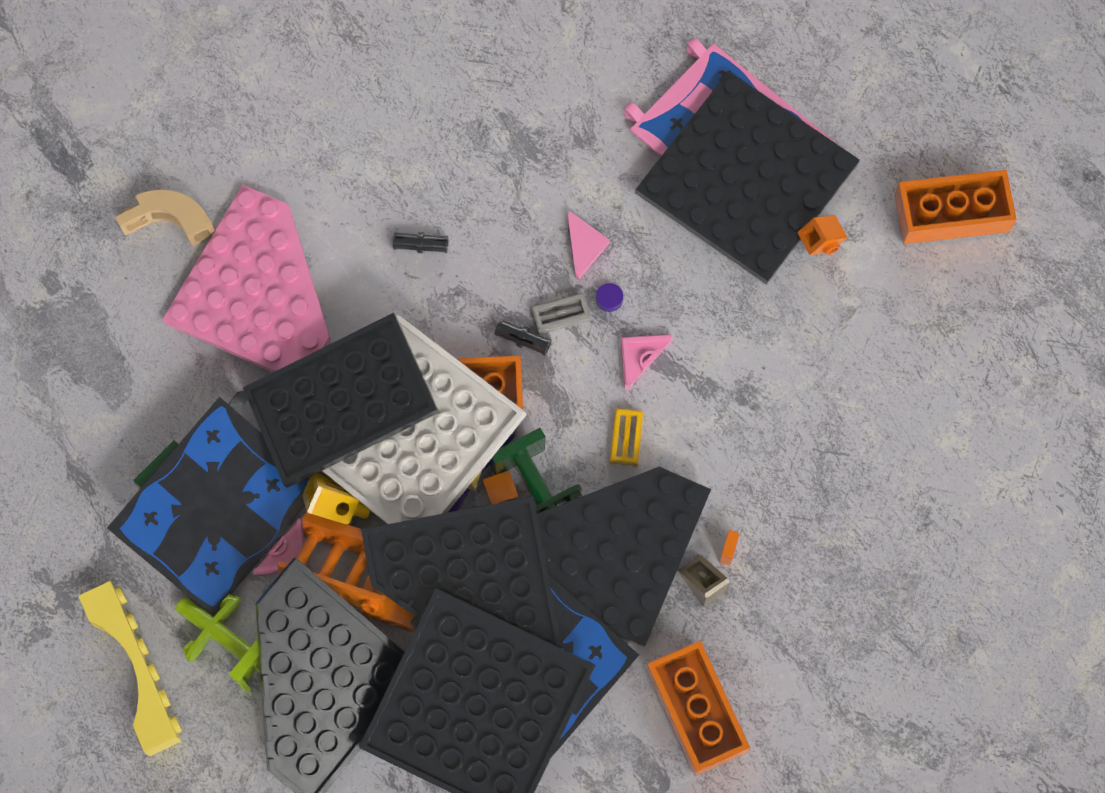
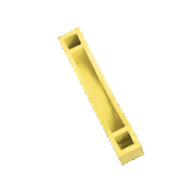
M109 581L79 595L89 622L94 627L115 638L123 646L132 661L137 677L139 694L133 727L144 753L151 756L181 742L178 733L183 731L176 715L171 717L167 707L171 705L170 699L165 689L160 691L156 681L160 679L154 663L149 665L145 655L149 654V650L144 639H138L134 629L138 628V624L132 612L127 614L124 604L128 601L121 587L116 588Z

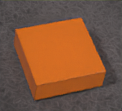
M509 471L483 479L490 504L519 499Z
M728 531L719 563L731 564L740 535L738 534L739 532Z

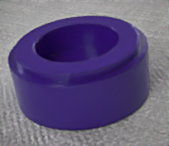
M606 283L600 286L596 292L598 307L606 312L618 310L623 303L622 289L613 283Z

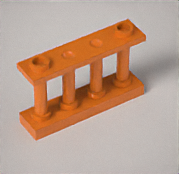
M306 512L302 519L304 535L307 538L296 558L306 565L317 542L322 541L333 545L319 574H314L350 605L362 608L369 614L377 613L386 616L388 612L386 596H383L374 588L372 591L356 587L367 566L361 529ZM349 550L358 553L359 556L345 583L329 578L343 551ZM281 561L278 563L279 574L288 565L287 563Z

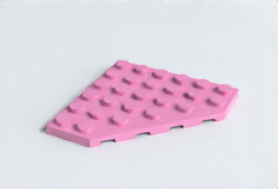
M242 185L163 317L162 321L164 324L272 373L329 345L331 336L324 319L322 307L314 287L313 278L289 204Z

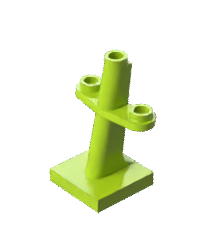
M231 594L228 595L220 605L221 610L213 617L189 598H182L175 610L202 631L196 640L193 639L188 642L183 649L185 659L193 662L201 654L210 639H213L240 660L229 673V676L242 690L249 693L252 689L246 682L255 671L260 673L258 639L251 646L223 625L238 609L242 599L237 595L234 597Z

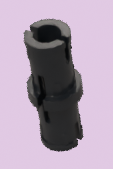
M394 232L393 250H416L417 253L423 254V251L448 252V236L425 235L424 232H418V234Z
M503 319L499 320L494 333L496 336L516 343V346L519 348L524 346L544 356L547 354L552 339L533 333L526 326L521 328Z

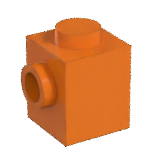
M836 215L815 217L797 232L809 255L823 253L831 255L838 251L840 244L848 238Z

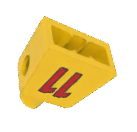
M319 472L310 476L302 494L308 513L346 525L350 523L353 516L366 520L370 512L368 507L331 477Z

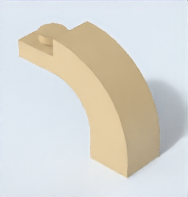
M152 190L140 193L135 196L139 203L138 206L128 207L115 216L125 236L152 222H172L184 231L192 247L211 238L215 232L206 212L195 200L171 190Z

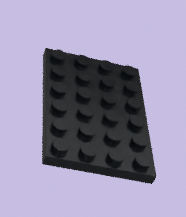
M394 312L243 387L244 391L249 395V404L282 483L286 488L440 413Z

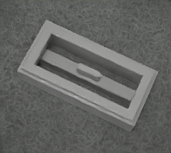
M584 293L531 307L539 335L591 321ZM581 302V306L560 310L544 316L539 315L542 312ZM584 312V314H580V315H577V316L569 317V318H566V319H562V320H558V321H554V322H551V323H547V324H543V325H542V323H545V322H549V321H552V320H556V319H560V318H563V317H567V316H571V315H575V314Z

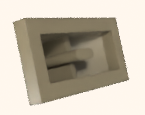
M702 555L678 570L703 607L727 592L730 583L728 578Z

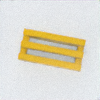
M615 409L610 464L620 463L624 466L630 464L638 467L643 411ZM620 415L626 416L622 457L616 456ZM633 416L637 417L633 458H629L627 456L631 417Z

